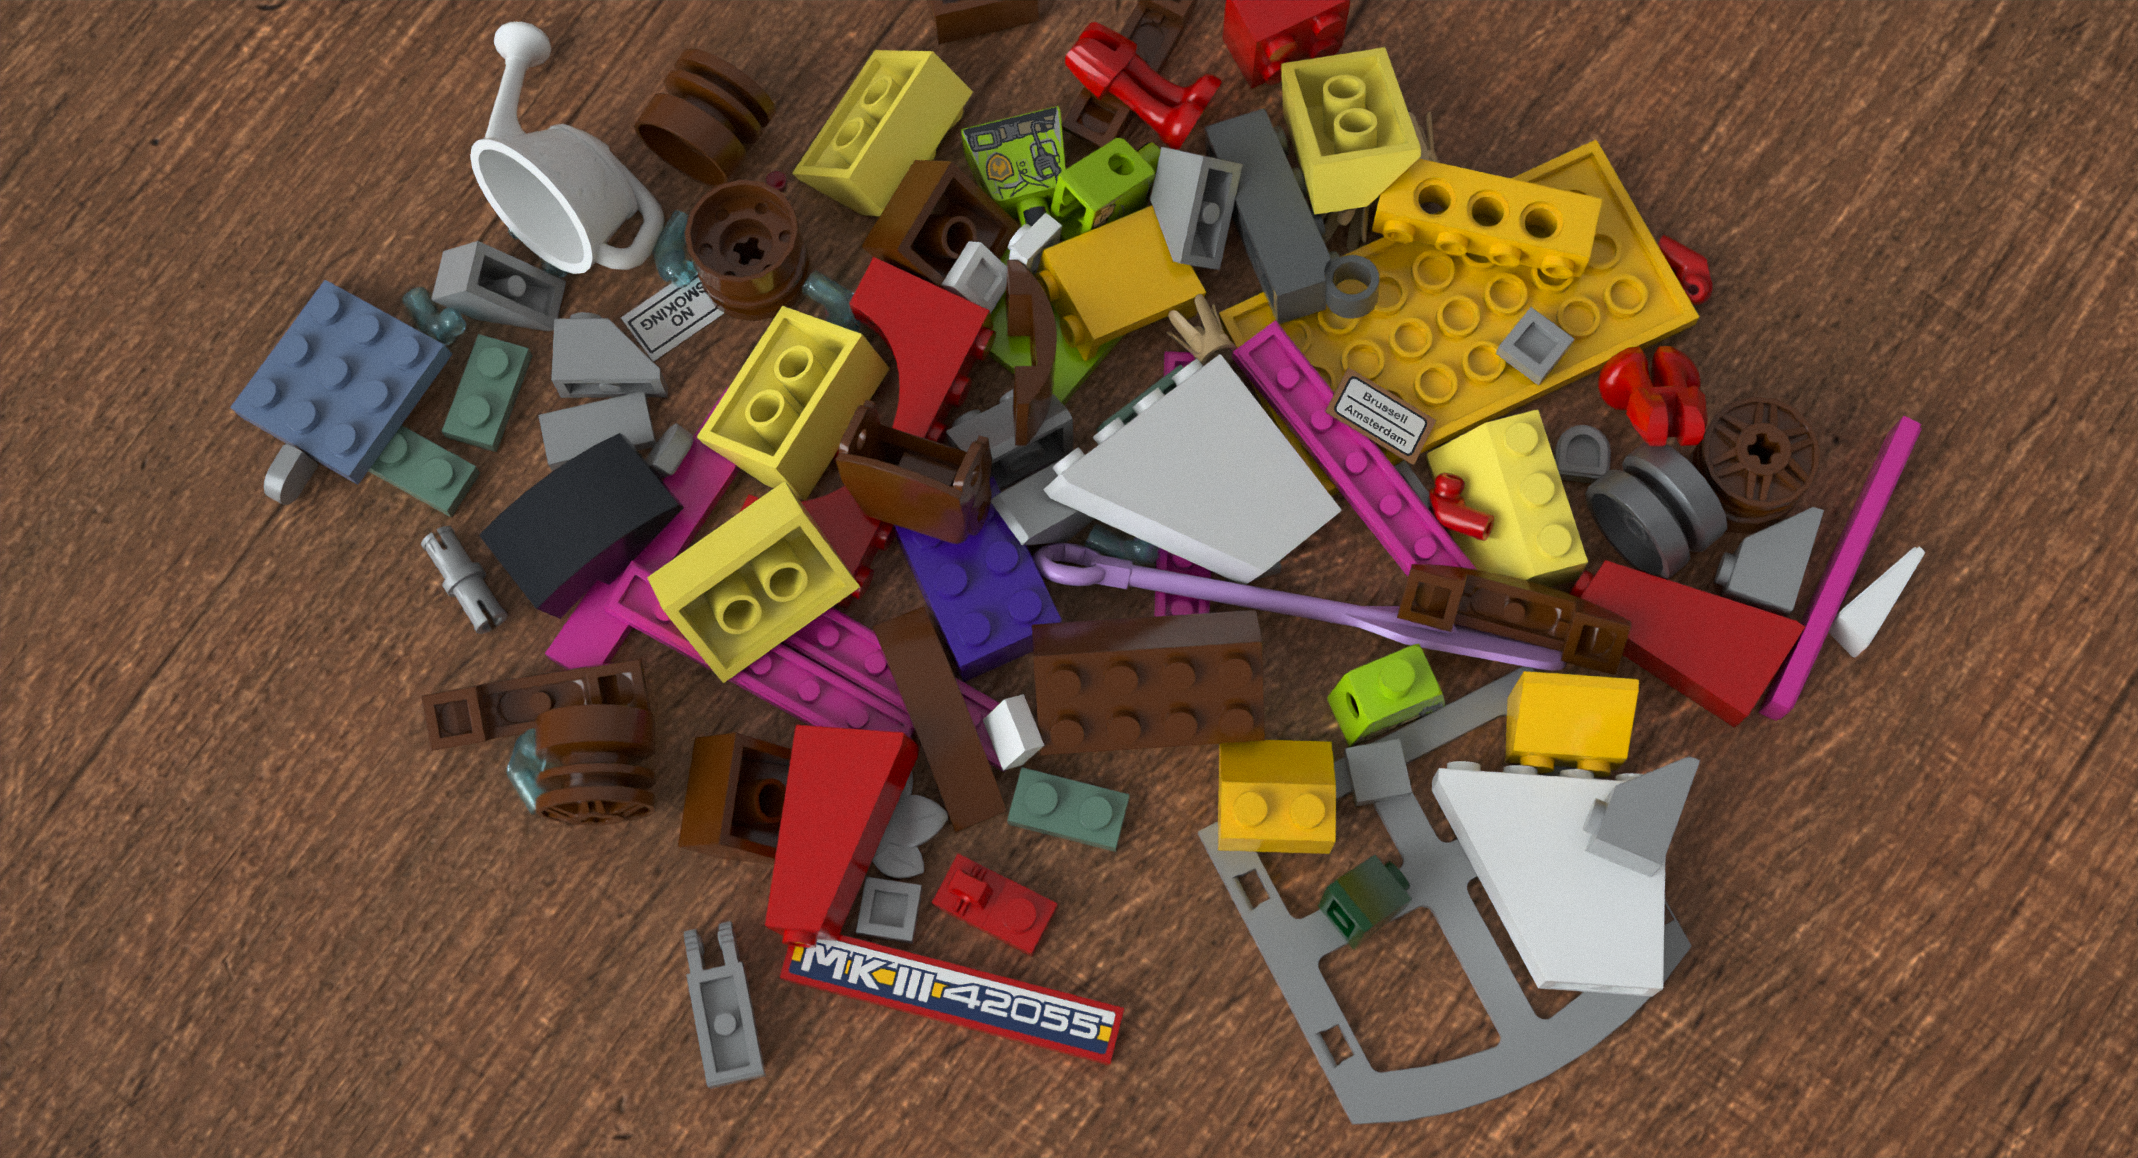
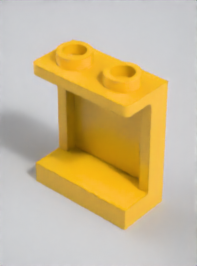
M1153 206L1044 249L1035 274V278L1040 283L1049 302L1053 304L1060 317V329L1065 341L1070 347H1077L1084 361L1094 358L1100 345L1168 316L1169 311H1178L1186 320L1196 316L1198 311L1194 302L1195 297L1198 294L1205 297L1206 294L1191 265L1173 262Z

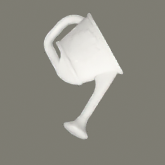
M509 22L501 25L495 33L494 44L496 50L506 59V67L485 137L472 145L470 154L473 172L485 197L500 219L516 237L546 262L563 271L573 274L585 273L595 262L611 269L622 270L640 266L651 255L662 234L665 218L661 205L648 189L609 150V146L591 134L566 124H556L547 130L527 134L522 130L517 118V108L525 72L529 67L542 64L550 57L551 44L545 33L532 24ZM638 209L643 216L644 222L632 245L627 248H615L606 244L624 221L632 217Z

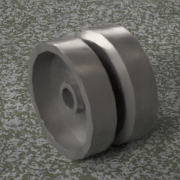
M1646 442L1642 443L1626 456L1622 463L1623 471H1607L1591 484L1585 493L1587 507L1596 525L1620 556L1636 570L1667 580L1690 560L1689 551L1703 552L1727 530L1726 514L1706 479L1684 456L1667 444L1664 447H1652Z

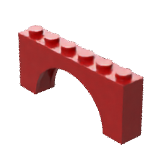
M873 257L849 305L855 320L874 331L885 342L897 362L900 389L897 413L892 428L943 444L946 431L948 430V426L943 423L951 407H961L972 384V378L967 377L976 359L984 361L994 344L996 331L992 330L993 323L990 310ZM844 485L825 496L802 501L801 503L815 520L860 586V588L836 604L848 610L853 598L855 597L860 600L870 586L874 570L869 567L878 549L886 551L896 534L893 524L867 516ZM749 494L740 512L760 498Z

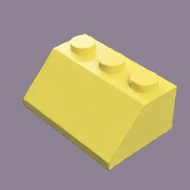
M1385 47L1281 64L1283 115L1300 170L1304 176L1305 186L1314 215L1368 206L1421 157V146Z
M874 50L792 174L803 183L861 215L880 217L915 160H934L937 146L947 131L954 127L961 119L964 112L963 107L973 91L933 51Z
M782 306L697 438L766 486L775 488L785 481L797 498L806 501L838 451L841 439L859 405H863L865 400L871 399L890 368L863 334Z
M1538 409L1486 422L1426 454L1434 485L1436 477L1441 473L1457 475L1465 483L1461 496H1463L1466 506L1494 515L1493 528L1486 541L1449 529L1451 538L1477 570L1502 574L1547 587L1578 580L1588 560Z
M785 481L647 577L663 611L723 683L860 588L815 520Z

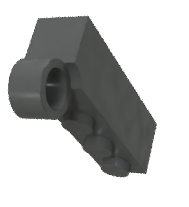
M1265 108L1206 126V156L1243 164L1231 217L1277 323L1282 324L1325 310L1326 305L1334 314L1343 318H1359L1370 313L1378 302V270L1370 260L1357 255L1339 257L1336 251L1328 252L1323 241L1326 239V230L1321 214L1314 215L1313 209H1309L1305 200L1308 193L1304 176L1298 166L1291 168L1286 156H1289V147L1282 127L1280 125L1272 126ZM1354 279L1363 282L1367 289L1358 294H1346L1339 291L1336 286L1344 280Z

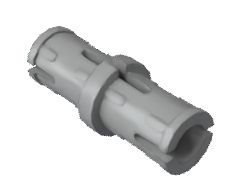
M443 526L437 529L441 536V541L447 548L446 550L441 548L433 533H429L422 540L421 546L427 551L435 566L445 580L442 586L448 596L458 599L463 610L474 625L476 633L484 634L492 630L482 612L483 609L487 611L496 627L501 625L506 620L508 614L502 609L485 583L486 573L478 562L472 563L456 537L451 526Z

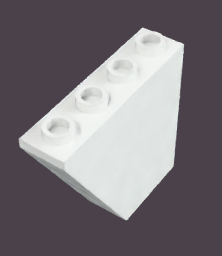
M1219 354L1205 366L1197 358L1171 378L1177 387L1166 395L1158 387L1132 407L1138 416L1126 425L1119 417L1093 436L1098 446L1086 455L1078 447L1052 467L1058 476L1043 490L1049 498L1239 584L1247 585L1270 569L1342 510L1223 356Z
M1474 762L1447 763V769L1439 768L1433 777L1432 792L1537 987L1541 989L1651 997L1663 989L1665 859L1662 866L1651 877H1648L1587 852L1586 848L1592 834L1583 830L1585 820L1595 798L1604 801L1615 786L1644 774L1616 775V781L1594 779L1593 772L1581 769L1562 770L1558 777L1537 775V768L1524 765L1506 766L1503 768V773L1481 771V765Z

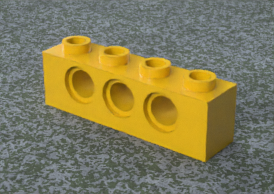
M1419 158L1380 194L1372 231L1382 233L1386 239L1396 243L1406 244L1417 241L1435 245L1439 251L1450 255H1463L1467 252L1488 257L1492 263L1499 266L1515 267L1521 264L1539 268L1545 275L1553 278L1567 279L1572 276L1581 278L1591 256L1602 199ZM1425 202H1434L1440 205L1445 212L1432 215L1426 213L1420 205ZM1476 214L1490 215L1495 219L1497 225L1490 227L1482 226L1474 220L1473 216ZM1531 225L1541 226L1547 230L1550 236L1547 238H1536L1528 233L1526 227Z

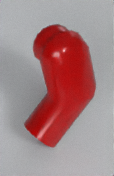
M1664 234L1657 245L1674 271L1692 305H1700L1706 302L1713 291L1707 259Z
M1451 473L1439 474L1435 479V487L1429 490L1428 498L1438 522L1445 528L1486 541L1493 528L1494 515L1466 506L1465 500L1461 496L1465 487L1461 477Z

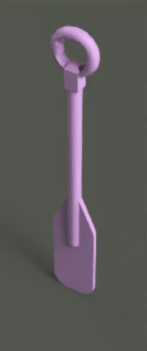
M1052 543L1040 547L1033 555V561L1040 575L1052 582L1063 585L1089 586L1100 584L1127 589L1128 586L1358 627L1410 646L1420 644L1421 648L1542 670H1561L1567 664L1561 661V651L1454 624L1452 631L1448 632L1399 619L1397 614L1400 606H1360L1133 565V561L1103 556L1088 547L1071 543ZM1054 561L1075 563L1078 565H1084L1086 567L1079 568L1074 566H1067L1063 564H1057Z

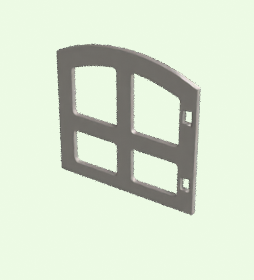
M1523 666L1373 743L1400 738L1405 762L1408 764L1501 716H1507V698L1524 671H1535L1531 667ZM1345 758L1334 762L1336 800L1352 793ZM1554 766L1553 772L1543 774L1545 776L1559 777L1560 771L1576 768ZM1412 792L1410 797L1373 803L1402 856L1403 864L1399 870L1410 884V888L1406 892L1412 898L1408 906L1388 923L1419 907H1426L1432 911L1497 1029L1500 1041L1496 1047L1459 1059L1425 1067L1377 1072L1369 1064L1318 967L1319 960L1322 957L1347 945V941L1321 910L1301 919L1292 917L1257 852L1218 851V821L1198 831L1205 849L1352 1125L1405 1122L1453 1113L1503 1097L1545 1078L1588 1052L1625 1023L1651 997L1583 992L1551 1018L1541 1019L1537 1017L1467 891L1468 883L1478 876L1459 840L1456 839L1446 843L1438 839ZM1254 870L1270 898L1258 904L1256 908H1253L1237 878ZM1666 900L1665 904L1674 920L1664 925L1663 983L1692 946ZM1337 1025L1353 1053V1056L1342 1061L1338 1066L1320 1032H1326Z

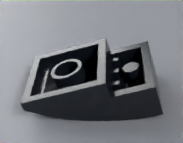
M618 433L575 456L548 474L498 515L479 536L537 610L561 619L597 580L610 585L630 562L679 514L684 506L627 437Z

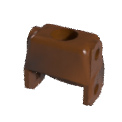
M865 400L863 405L858 406L841 439L836 463L843 484L861 510L869 517L952 544L964 543L969 534L977 535L986 521L992 498L989 482L992 467L989 439L979 435L977 441H973L966 452L881 425L875 402Z

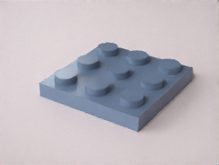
M324 280L230 408L241 418L284 443L299 449L310 458L358 485L450 359L452 353L444 344Z

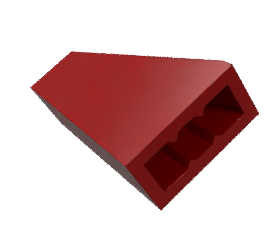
M1607 560L1604 561L1595 575L1585 569L1569 593L1631 621V629L1622 655L1733 728L1748 717L1805 628L1804 625L1796 620Z
M796 725L765 921L767 928L783 936V944L801 948H816L817 939L837 941L918 757L919 745L904 732Z

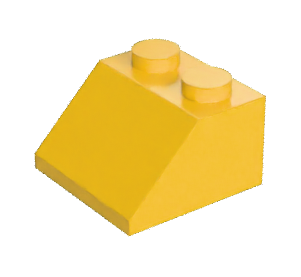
M1524 671L1507 698L1505 763L1535 767L1539 774L1551 773L1554 771V766L1588 770L1594 773V777L1610 776L1611 770L1617 771L1628 756L1639 692V679Z
M1265 740L1219 744L1218 851L1331 853L1336 842V781L1332 742Z

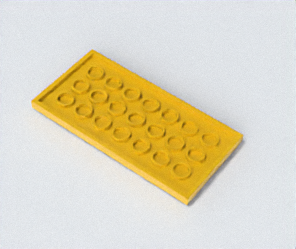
M1593 140L1511 178L1602 199L1591 256L1581 278L1575 276L1567 279L1553 278L1545 275L1539 268L1521 264L1515 267H1504L1492 263L1485 256L1467 252L1463 255H1450L1439 251L1435 245L1417 241L1402 244L1382 237L1343 255L1364 257L1370 260L1378 270V302L1370 313L1359 318H1343L1334 314L1326 305L1325 310L1279 325L1334 393L1349 367L1434 418L1436 422L1420 454L1602 369L1611 357L1628 347H1640L1643 350L1694 326L1699 319V315L1597 140ZM1443 209V210H1441V211H1439V212H1437V213H1434V214H1432V215L1442 214V213H1444L1445 211H1444V209ZM1476 214L1473 216L1474 220L1482 226L1490 227L1497 225L1495 219L1490 215ZM1531 225L1526 227L1528 233L1536 238H1547L1550 236L1547 230L1541 226ZM1349 279L1340 282L1336 288L1346 294H1358L1366 290L1367 286L1361 281ZM1264 292L1218 313L1224 334L1229 337V340L1237 348L1275 321ZM1530 307L1574 338L1570 349L1539 386L1496 354L1498 346ZM1251 382L1268 416L1331 496L1338 493L1339 490ZM1375 443L1393 466L1404 460Z

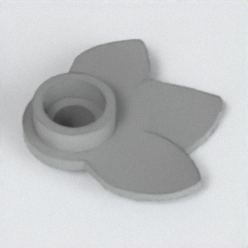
M912 771L872 860L884 875L898 879L910 878L924 873V862L918 846L936 836L948 820L947 811L939 804L919 795H911L913 789Z

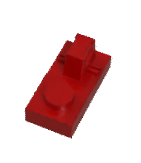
M957 854L932 901V906L1032 957L1058 908V903Z

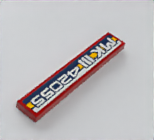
M840 934L837 941L817 939L816 948L788 946L779 977L782 981L1109 1066L1111 1065L1124 1013L1123 1007Z

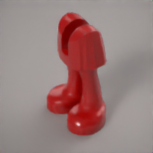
M1098 22L1089 23L1079 36V39L1066 54L1065 64L1067 68L1099 100H1102L1108 93L1113 94L1150 125L1166 146L1179 150L1219 88L1222 80L1213 74H1205L1190 86L1176 85L1160 76L1136 53V43Z
M1672 346L1658 347L1652 359L1651 378L1648 371L1647 358L1640 347H1628L1605 363L1598 378V389L1601 398L1608 406L1615 410H1627L1626 414L1634 429L1649 446L1664 447L1667 437H1676L1680 446L1698 445L1703 439L1708 425L1705 394L1700 390L1701 379L1694 362L1685 353Z

